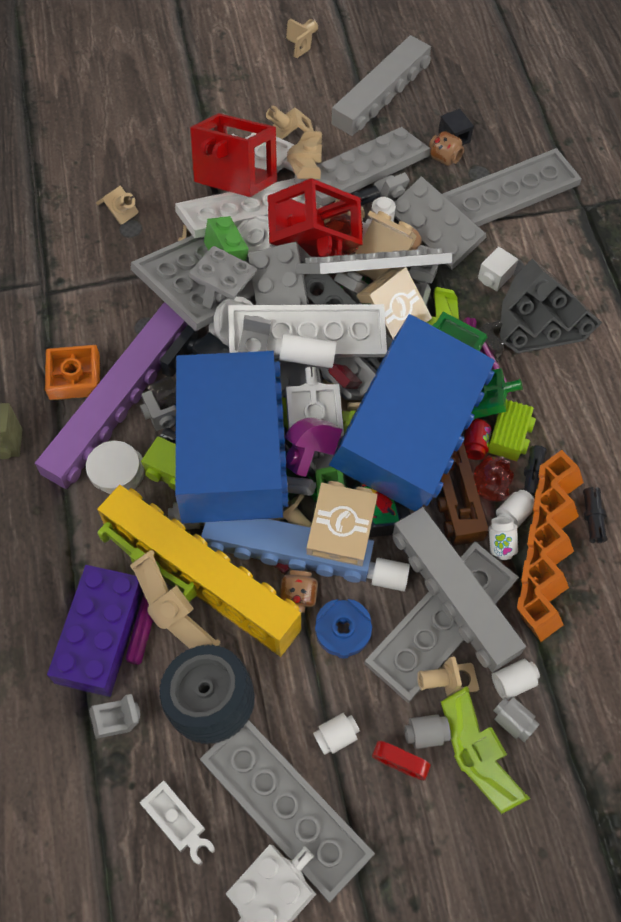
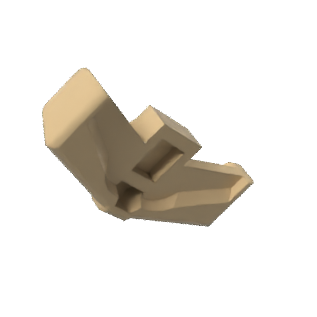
M305 131L300 141L287 151V162L290 163L297 179L321 178V170L315 163H321L322 133L320 131Z
M150 550L130 565L149 603L148 614L159 628H167L188 648L201 645L217 646L220 644L218 639L215 640L187 615L194 608L177 585L168 590L153 557V550Z

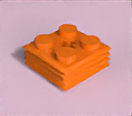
M97 345L46 349L45 391L49 400L88 397L100 383V354Z

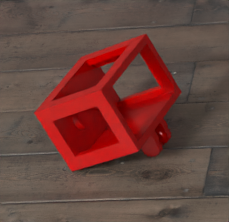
M218 113L190 127L194 182L247 197H252L277 182L275 126ZM227 127L256 133V135L248 139L227 134ZM265 142L267 170L255 167L254 148Z
M313 178L268 195L270 244L280 246L296 242L310 257L342 255L343 251L363 245L360 197ZM316 191L340 201L317 209ZM305 193V204L291 199ZM350 211L352 236L324 226V220Z

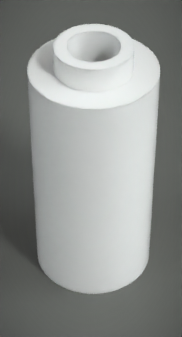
M283 334L282 339L277 338L275 354L280 355L279 360L332 368L336 342Z

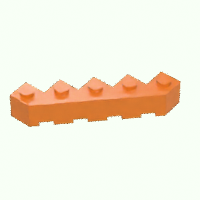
M563 450L540 465L538 490L535 493L533 506L534 515L532 524H530L527 543L528 552L527 558L524 561L521 580L522 589L517 605L523 621L540 642L564 626L559 612L550 601L569 588L563 572L556 564L574 552L569 536L562 529L579 517L575 503L568 494L584 483L579 466Z

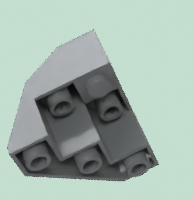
M532 258L515 276L502 302L500 340L516 353H523L585 341L602 322L569 289Z

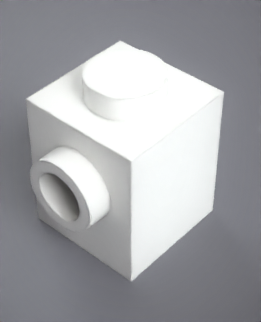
M498 246L481 264L478 279L485 286L498 291L514 274L518 259Z

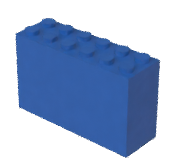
M409 314L387 350L329 466L413 511L419 510L423 505L428 506L432 497L436 498L443 487L440 479L443 473L447 474L453 465L454 460L451 458V455L454 451L457 452L464 441V437L461 434L464 428L468 429L475 415L471 412L474 406L478 407L485 393L481 390L484 385L487 386L494 375V371L491 368L495 360Z
M274 351L176 356L175 495L182 524L283 518V507H288V486L281 380L277 378L281 377L280 361H274Z

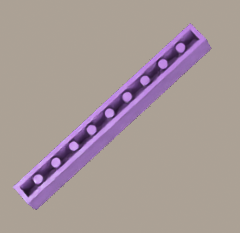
M165 302L37 459L35 465L43 477L67 490L70 484L75 483L80 477L81 470L86 465L88 455L95 447L110 439L116 425L124 421L130 407L140 400L141 394L148 384L150 385L155 381L157 373L161 369L160 359L188 325Z

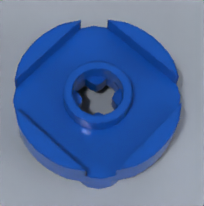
M336 599L326 603L318 612L315 635L320 646L329 654L345 659L361 652L370 641L372 632L371 617L367 609L359 602L347 599V601H338ZM338 622L341 624L348 622L350 624L348 628L350 632L347 634L344 632L342 634L339 633L336 624Z

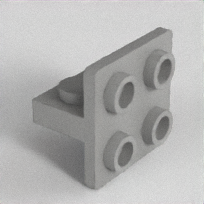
M212 246L189 272V278L206 286L202 305L212 309L217 302H222L225 296L232 300L235 299L255 275L257 268L222 249Z
M363 357L334 358L333 364L346 365L363 382L358 389L343 388L328 373L329 368L317 366L322 371L321 375L325 380L330 383L339 384L340 395L346 400L362 401L377 372Z

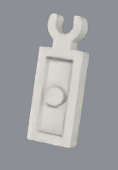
M162 781L140 802L180 852L188 846L190 847V856L196 864L201 865L203 863L197 855L200 847L205 846L210 852H215V848L209 840L200 839L199 837L205 828L165 781Z

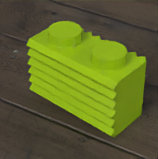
M506 399V412L498 413L488 453L518 461L520 454H526L530 440L525 437L527 432L532 433L536 418L531 417L534 409L532 406L523 405L522 403L518 404Z

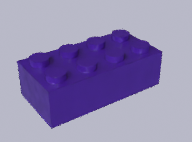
M85 565L47 676L54 684L111 697L144 594L135 575Z

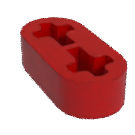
M377 741L372 753V757L377 761L423 781L426 780L431 764L424 759L383 741Z

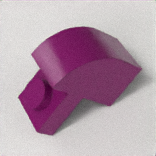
M304 418L297 421L285 435V439L292 443V447L286 455V467L296 475L306 477L314 452L318 451L334 455L343 429L331 422L317 418Z

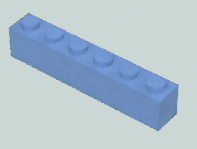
M271 519L205 522L201 536L208 543V547L215 552L220 550L231 553L235 557L244 560L255 558L268 565L286 564L293 570H312L325 577H331L332 575L341 576L345 580L355 583L360 581L366 582L374 544L373 540L368 539L362 567L307 555L306 548L311 528Z

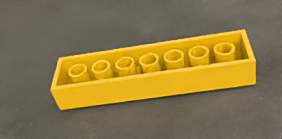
M119 484L97 509L103 523L110 522L114 530L131 545L139 548L144 553L153 550V557L161 568L188 584L193 582L198 598L281 657L301 631L300 608L290 599H285L284 601L278 597L274 588L265 582L260 584L254 580L252 573L245 567L239 566L237 568L230 563V558L222 551H213L201 536L189 534L185 531V526L177 519L173 518L170 520L165 517L164 512L154 503L148 505L142 500V496L132 488L127 490Z

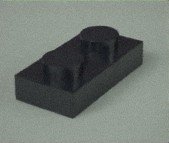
M187 325L160 359L163 374L170 378L176 373V356L193 353L192 347L198 340V333L191 326Z

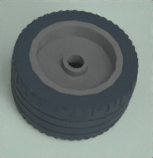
M201 645L182 652L168 665L161 679L160 701L166 717L181 735L196 743L214 744L231 738V736L236 735L244 727L253 712L255 694L251 677L243 662L233 652L224 647Z

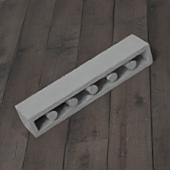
M410 35L332 107V125L351 136L358 130H362L372 117H376L381 108L388 105L397 93L402 92L404 87L410 81H413L422 69L428 67L431 61V46Z
M422 507L395 523L392 536L394 543L400 550L404 549L407 553L413 570L422 574L428 591L433 596L437 595L440 599L444 613L449 619L453 618L464 641L470 642L473 645L481 665L485 668L488 667L494 673L520 656L526 645L426 510Z

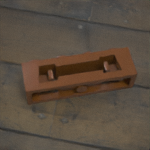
M462 443L457 452L454 451L451 455L454 462L449 471L454 470V465H456L455 478L464 509H460L459 515H457L458 503L449 472L447 474L443 473L440 479L443 487L439 497H437L438 510L440 513H444L446 520L443 523L444 532L447 538L450 537L452 546L484 541L489 531L465 446Z

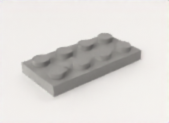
M422 176L394 202L396 206L394 217L398 221H403L417 230L421 236V242L426 247L442 248V253H452V263H445L451 270L487 238L483 230Z

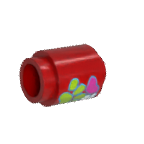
M474 419L468 429L464 431L463 443L469 459L481 460L485 458V454L489 451L492 428L484 420Z

